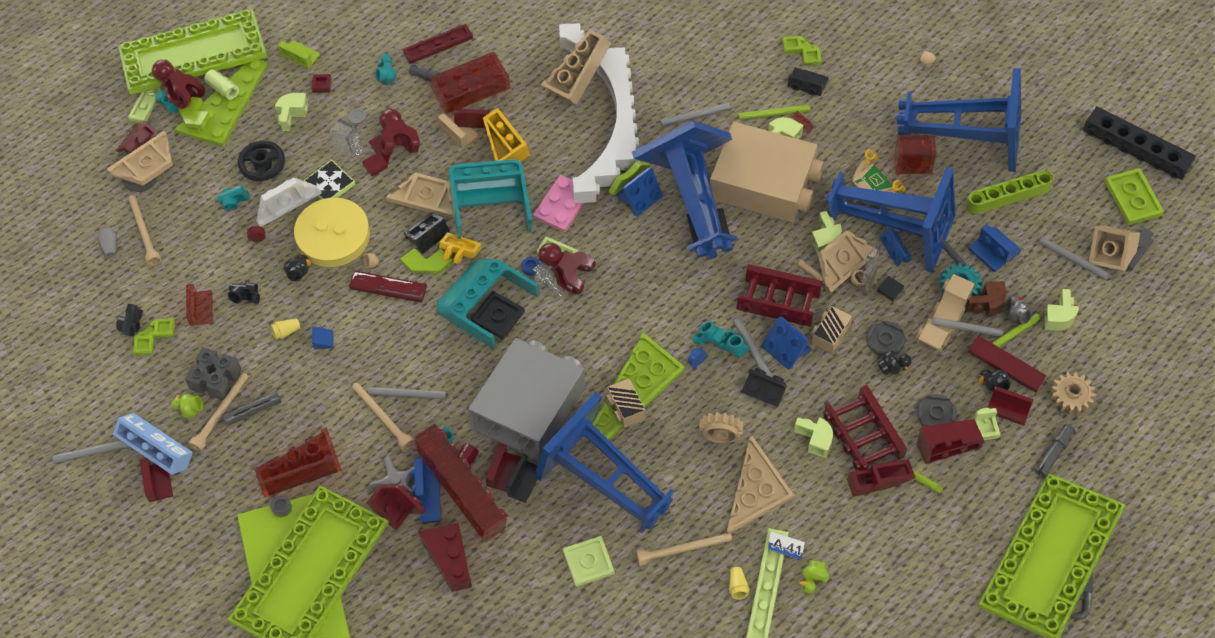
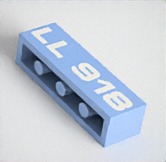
M135 413L117 419L112 435L171 475L188 467L193 454L192 451Z

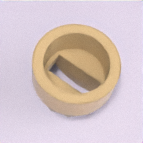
M925 51L920 58V63L924 67H930L936 60V57L931 52Z
M364 254L363 265L366 269L374 268L378 265L379 259L375 254Z
M857 270L851 275V282L855 286H862L867 281V274L862 270Z

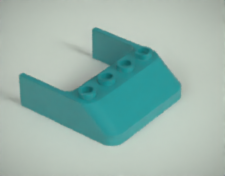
M511 159L456 164L450 168V192L457 239H461L459 208L519 202L523 205L527 232H531L532 216L523 166L520 161Z
M479 258L469 266L438 301L437 311L439 315L494 349L496 347L494 335L466 318L467 314L501 275L537 298L540 295L539 285L500 260Z

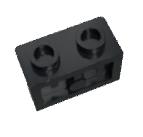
M797 67L794 68L792 74L788 77L789 87L793 90L808 92V94L813 96H821L828 82V77Z
M431 212L406 231L404 235L407 240L416 244L419 251L424 254L441 241L447 232L450 233V230L444 218Z
M755 368V370L749 369V375L741 392L778 408L787 388L784 379L773 375V378L765 375L766 372L759 368Z

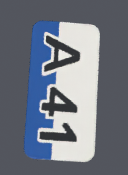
M771 532L768 548L771 551L801 560L805 542Z

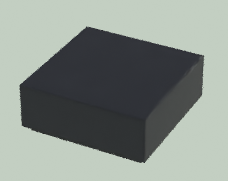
M888 276L879 286L877 292L893 302L904 289V285Z

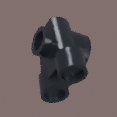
M244 282L239 284L231 283L228 297L233 303L247 300L249 303L258 304L260 301L258 285L249 282L247 284Z
M128 304L125 311L126 315L125 317L121 316L118 318L116 328L123 334L133 337L135 332H138L140 329L139 320L142 318L143 310L139 309L136 305Z

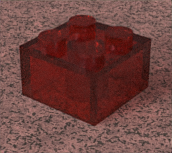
M935 135L897 136L894 152L895 174H932L937 154Z

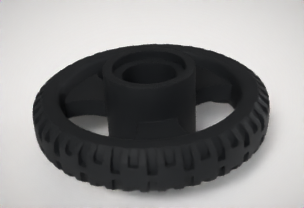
M267 140L248 144L238 157V167L241 174L245 178L256 182H263L274 178L283 170L285 165V155L281 147ZM278 159L276 166L270 170L272 167L271 160ZM245 161H252L256 170L255 173L246 169Z

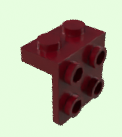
M380 484L367 501V504L379 516L388 520L389 525L393 529H398L409 514H424L426 511L422 507V502L412 497L408 493L409 490L402 484Z

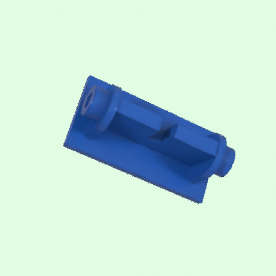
M888 226L880 239L891 259L898 267L902 261L905 263L910 262L911 254L906 246H901L903 241L898 232Z

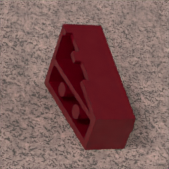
M975 419L921 426L916 444L925 464L982 448L984 438Z
M459 523L418 531L422 544L450 590L454 592L472 588Z

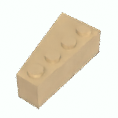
M589 30L576 44L571 54H567L563 59V63L558 68H555L551 72L552 75L547 80H544L541 85L555 95L577 105L610 47V41L605 36Z

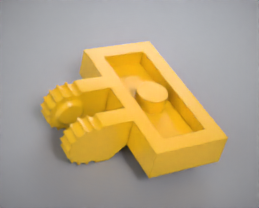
M447 232L440 241L439 248L445 250L443 260L448 261L454 252L456 253L454 263L459 264L463 256L474 259L481 250V243L464 237L457 239V235Z

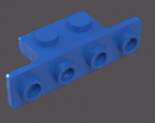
M435 447L419 449L418 459H414L415 467H412V477L415 479V485H412V493L414 497L422 502V507L426 510L424 514H420L422 524L441 521L439 458H435Z

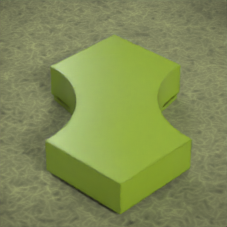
M636 161L628 171L617 175L609 192L612 195H617L626 184L651 165L647 162Z

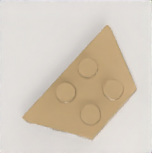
M161 132L107 168L108 173L144 186L172 167L173 162L166 132Z
M414 173L406 182L398 186L399 189L392 195L389 193L386 197L387 202L454 218L450 181Z
M848 230L841 233L818 252L826 292L830 293L881 250L868 245L867 241L857 238L855 234Z

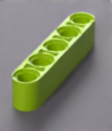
M1042 170L973 191L969 194L966 209L971 214H979L1047 193L1053 182V174L1047 170Z

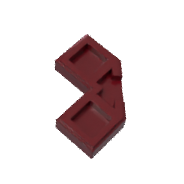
M382 134L369 140V144L376 154L362 161L363 166L371 177L387 169L391 154L384 155L379 146Z

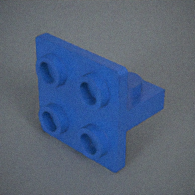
M649 167L626 184L617 193V197L619 200L630 205L635 216H639L660 200L663 194L653 169Z
M988 224L981 228L979 238L968 247L993 272L999 270L1021 252V249L997 227L991 228Z
M783 317L777 319L761 345L764 350L788 370L792 369L798 358L807 355L812 349L807 345L809 339Z

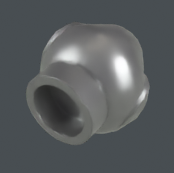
M1010 297L1008 299V306L1010 308L1006 312L1007 318L1014 323L1021 322L1025 324L1029 322L1032 317L1029 304L1023 301L1022 297Z

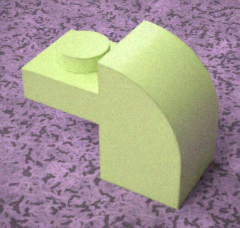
M289 93L277 101L275 108L278 115V124L281 125L282 131H290L292 117H306L308 109L306 93Z
M777 118L769 123L768 131L799 139L803 133V125L790 118Z
M827 211L819 213L818 222L821 229L812 231L811 242L817 255L819 251L837 238L842 231L841 224L835 225L833 218L829 217Z
M1062 289L1059 297L1060 305L1047 304L1044 313L1045 330L1061 331L1069 328L1074 323L1079 307L1074 306V297H1071L1070 289Z
M820 417L817 424L806 418H797L794 432L811 438L808 452L827 459L833 439V431L830 424Z

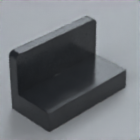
M525 454L522 455L507 485V495L524 503L527 502L538 480L535 477L538 465L528 462L527 455Z

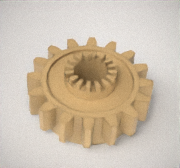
M1069 372L1066 373L1065 377L1059 375L1058 380H1054L1050 391L1052 393L1051 400L1056 401L1055 407L1059 406L1062 412L1068 411L1070 415L1072 412H1076L1079 415L1081 410L1086 412L1088 407L1092 406L1096 394L1093 393L1095 387H1090L1091 380L1085 381V375L1078 377L1077 372L1073 376Z
M716 412V415L708 413V416L703 415V418H700L699 432H703L702 435L711 442L731 443L743 434V422L740 421V418H734V415L728 416L727 413L721 415Z

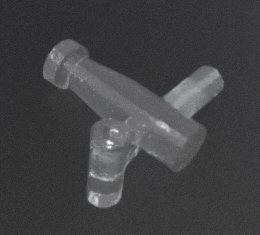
M541 262L533 268L537 273L535 280H542L555 294V299H557L565 292L563 289H560L550 273L552 266H545Z

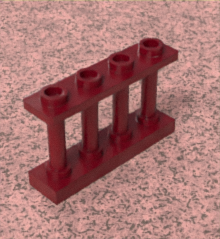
M748 264L745 282H749V286L745 296L738 295L736 309L774 319L783 317L788 322L811 327L814 313L809 311L813 297L819 299L823 281ZM757 285L768 287L764 300L753 298ZM775 289L787 291L783 305L772 302ZM794 293L805 295L802 309L790 307Z
M868 385L860 388L858 399L839 408L833 409L830 403L825 404L824 418L828 423L831 422L834 427L833 433L837 439L840 438L843 442L842 446L845 453L851 455L856 471L867 470L868 464L890 454L895 455L898 460L905 457L907 451L905 444ZM860 406L866 407L868 415L844 426L838 416ZM870 422L877 425L878 431L856 441H853L848 432ZM880 438L887 441L888 445L886 448L864 458L858 448Z

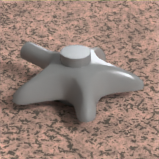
M390 456L385 457L384 462L387 468V476L381 480L370 482L369 488L377 490L380 484H402L409 490L408 493L414 497L412 488L409 486L413 479L412 468L407 471H397Z

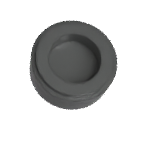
M285 496L274 498L270 505L273 514L277 517H285L292 510V504Z

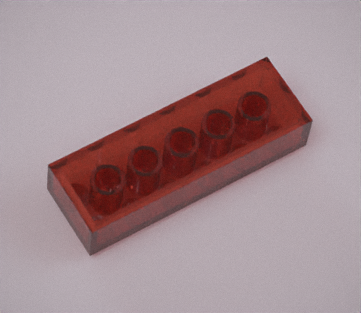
M434 423L414 437L415 450L423 458L426 465L482 540L487 543L506 529L507 514L502 507L498 508L496 506L492 493L489 490L487 492L484 490L480 477L477 474L475 476L472 474L468 461L465 458L463 460L458 455L459 450L455 444L448 442L446 439L447 434L443 428H438Z

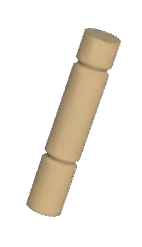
M803 260L798 262V267L816 280L823 281L822 284L824 285L821 273Z

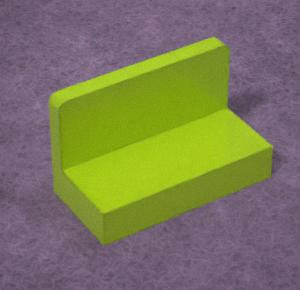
M294 40L289 44L284 41L278 44L281 56L307 69L320 57V53Z

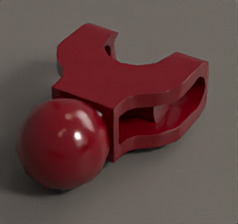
M157 60L153 64L151 69L152 75L156 80L163 82L161 86L166 90L167 98L177 108L184 109L188 107L191 103V97L202 98L204 96L205 88L195 77L184 74L179 69L174 71V66L167 60ZM192 88H196L197 91H198V94L195 93V91H194Z
M384 110L379 117L380 125L384 128L379 143L382 153L384 155L392 154L391 151L395 145L405 147L409 153H418L420 140L417 131L404 123L402 116L397 110Z
M553 242L543 244L539 249L540 261L546 266H552L550 270L556 274L560 287L569 293L581 294L584 289V283L577 277L576 271L578 269L591 272L594 270L596 262L584 252L570 253L567 250L562 252L561 248Z

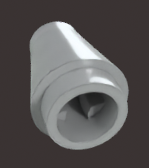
M111 228L100 230L98 240L105 257L115 256L116 233Z

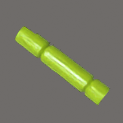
M913 470L915 474L914 480L939 494L941 493L943 488L938 483Z

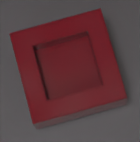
M313 74L312 92L330 93L331 74Z

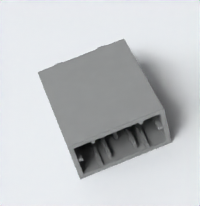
M515 338L468 409L470 429L539 461L544 446L560 430L585 389V368L574 357L565 355L560 358L549 353L547 348L538 341L530 340L526 343Z

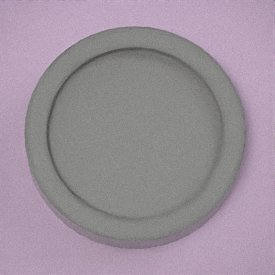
M354 109L350 111L348 119L353 124H361L366 119V113L362 109Z

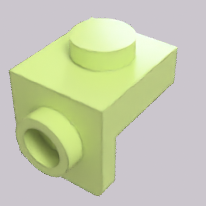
M982 408L975 414L974 419L984 440L1000 437V431L995 418L997 414L996 408Z

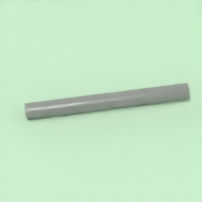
M728 102L660 120L662 127L730 110L731 107Z
M1041 237L1039 244L1105 280L1110 273Z
M933 317L931 320L932 325L998 337L1003 335L1002 329Z
M740 318L735 319L734 324L745 344L749 347V351L759 369L766 372L765 375L773 378Z
M368 388L369 395L446 399L447 394L446 391Z
M117 441L53 455V461L58 463L130 446L123 441Z

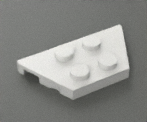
M297 178L287 180L278 187L261 195L256 222L261 227L322 194L318 186Z

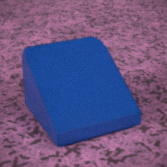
M312 327V344L314 349L333 348V330Z

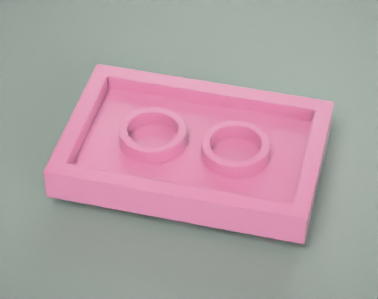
M560 175L534 212L533 218L566 232L585 204L574 203L573 180Z

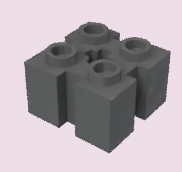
M202 347L195 359L197 367H191L185 381L190 390L202 394L207 390L211 397L224 400L231 390L230 380L235 381L241 370L237 358L226 354L218 357L216 351Z

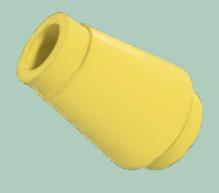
M297 318L276 321L270 325V329L274 339L280 338L281 340L299 330L300 324Z
M733 567L730 569L729 593L734 599H744L748 596L750 590L742 568Z

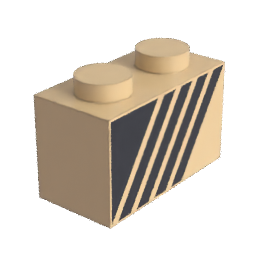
M831 306L828 312L825 311L823 313L820 325H816L813 328L811 336H813L812 344L833 353L850 327L852 316Z
M629 378L607 387L608 395H606V400L609 406L614 407V416L618 423H622L624 428L646 419V410Z

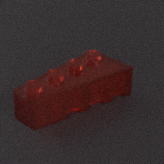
M327 427L322 429L321 433L315 437L310 436L305 439V442L298 447H291L281 457L276 456L255 468L264 497L342 471Z

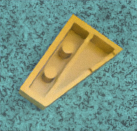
M498 108L483 117L495 161L515 159L521 162L531 155L525 141Z

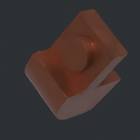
M985 282L983 296H971L969 300L967 299V312L979 314L986 311L987 318L997 315L1002 310L1006 299L1005 282Z

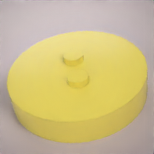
M326 198L312 203L301 212L294 226V237L300 253L306 255L311 263L322 267H338L352 262L363 253L370 239V228L366 214L357 204L343 198Z

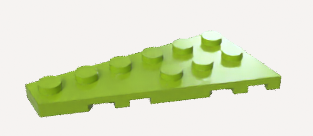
M256 60L245 63L228 79L237 85L239 93L234 99L229 100L222 96L221 93L215 91L203 102L198 111L209 112L211 116L204 129L188 128L185 121H183L174 129L175 133L224 147L269 66L268 62Z
M643 332L615 384L629 378L645 408L685 371V367ZM605 400V404L601 411H599L593 425L610 441L624 427L621 422H617L614 416V407L609 406L607 400Z

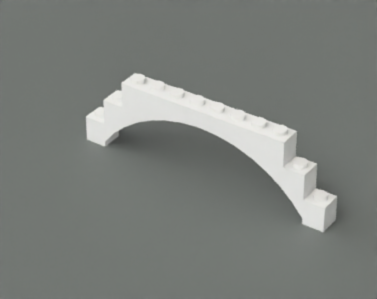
M580 23L559 24L560 49L572 52L576 44L584 37V30L580 29ZM625 47L608 48L596 70L611 93L617 117L612 137L604 152L589 169L580 176L573 177L574 203L596 202V195L600 194L599 187L611 186L617 175H620V171H628L636 161H640L634 159L632 151L639 148V139L635 137V134H637V123H633V120H636L635 109L631 107L634 106V96L630 95V92H632V81H628V79L631 78V70L627 68V65H629V54H625Z

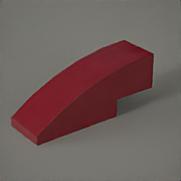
M909 459L872 465L867 470L853 471L849 474L847 482L852 496L855 497L913 480L915 474Z

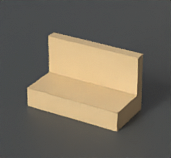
M443 113L438 117L440 128L462 148L479 137L472 128L458 127L454 123V116L448 118Z

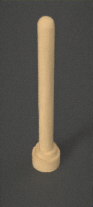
M130 195L128 199L147 251L145 260L147 265L152 267L160 264L162 260L160 254L152 246L136 197Z
M246 373L240 375L200 434L191 438L188 445L198 452L203 451L206 446L207 436L248 379Z
M359 383L352 385L355 392L394 434L402 451L406 452L415 445V440L410 435L402 433Z
M723 534L654 551L639 549L635 550V555L640 567L647 565L652 559L730 542L732 535Z

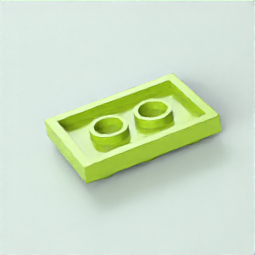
M1140 168L1105 178L1104 182L1128 226L1163 216L1164 210Z

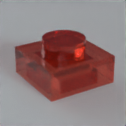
M798 111L793 115L794 120L803 125V130L806 129L810 132L814 128L811 121Z

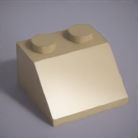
M1095 226L1089 262L1125 271L1137 252L1140 233L1110 226Z

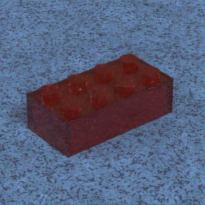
M495 52L430 77L431 89L446 115L454 112V109H462L510 89L509 76Z

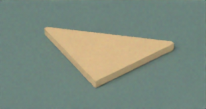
M753 436L749 438L727 527V534L733 533L794 498V494Z

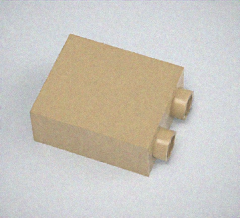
M733 121L729 131L732 140L724 144L710 178L714 200L794 223L799 210L809 211L814 194L813 190L807 189L809 181L819 183L823 172L824 161L816 159L818 144Z

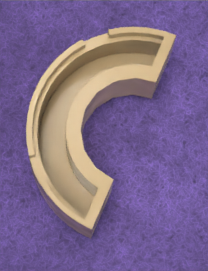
M953 274L951 279H947L942 289L945 291L941 302H937L933 312L935 314L933 317L960 321L966 309L967 299H970L975 284ZM928 318L925 327L920 328L916 338H918L919 342L941 352L943 350L942 345H947L951 338L950 334L955 329L932 325V319Z

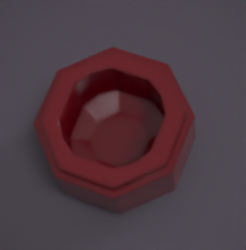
M251 226L247 230L248 240L253 242L263 241L266 238L265 229L260 226Z

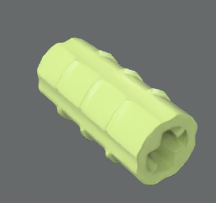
M211 69L205 74V83L214 88L216 92L221 93L222 96L232 100L238 95V86L221 73Z

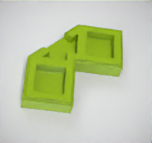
M801 36L782 37L784 54L802 52L804 66L822 65L819 47L809 44Z
M191 97V103L188 107L178 109L188 128L204 129L211 117L209 112L198 111L203 104L201 98Z
M414 248L400 258L401 263L412 273L420 274V272L440 274L453 264L451 258L448 261L443 260L444 251L442 249H439L429 258L425 259Z
M155 319L143 332L140 331L134 337L133 355H153L155 338L174 337L175 319Z

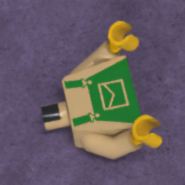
M868 149L865 152L866 160L860 163L853 175L851 187L904 193L906 190L905 186L898 188L902 184L900 180H896L892 185L874 164L870 165V162L878 159V155L875 153L872 158H869L872 150ZM848 199L853 204L858 202V200ZM862 202L866 207L880 206L877 204Z

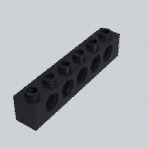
M1098 106L1095 107L1086 120L1083 129L1089 136H1095L1103 140L1105 144L1113 145L1119 148L1121 152L1129 153L1136 157L1137 160L1146 162L1155 169L1162 170L1171 177L1180 180L1184 179L1196 158V155Z

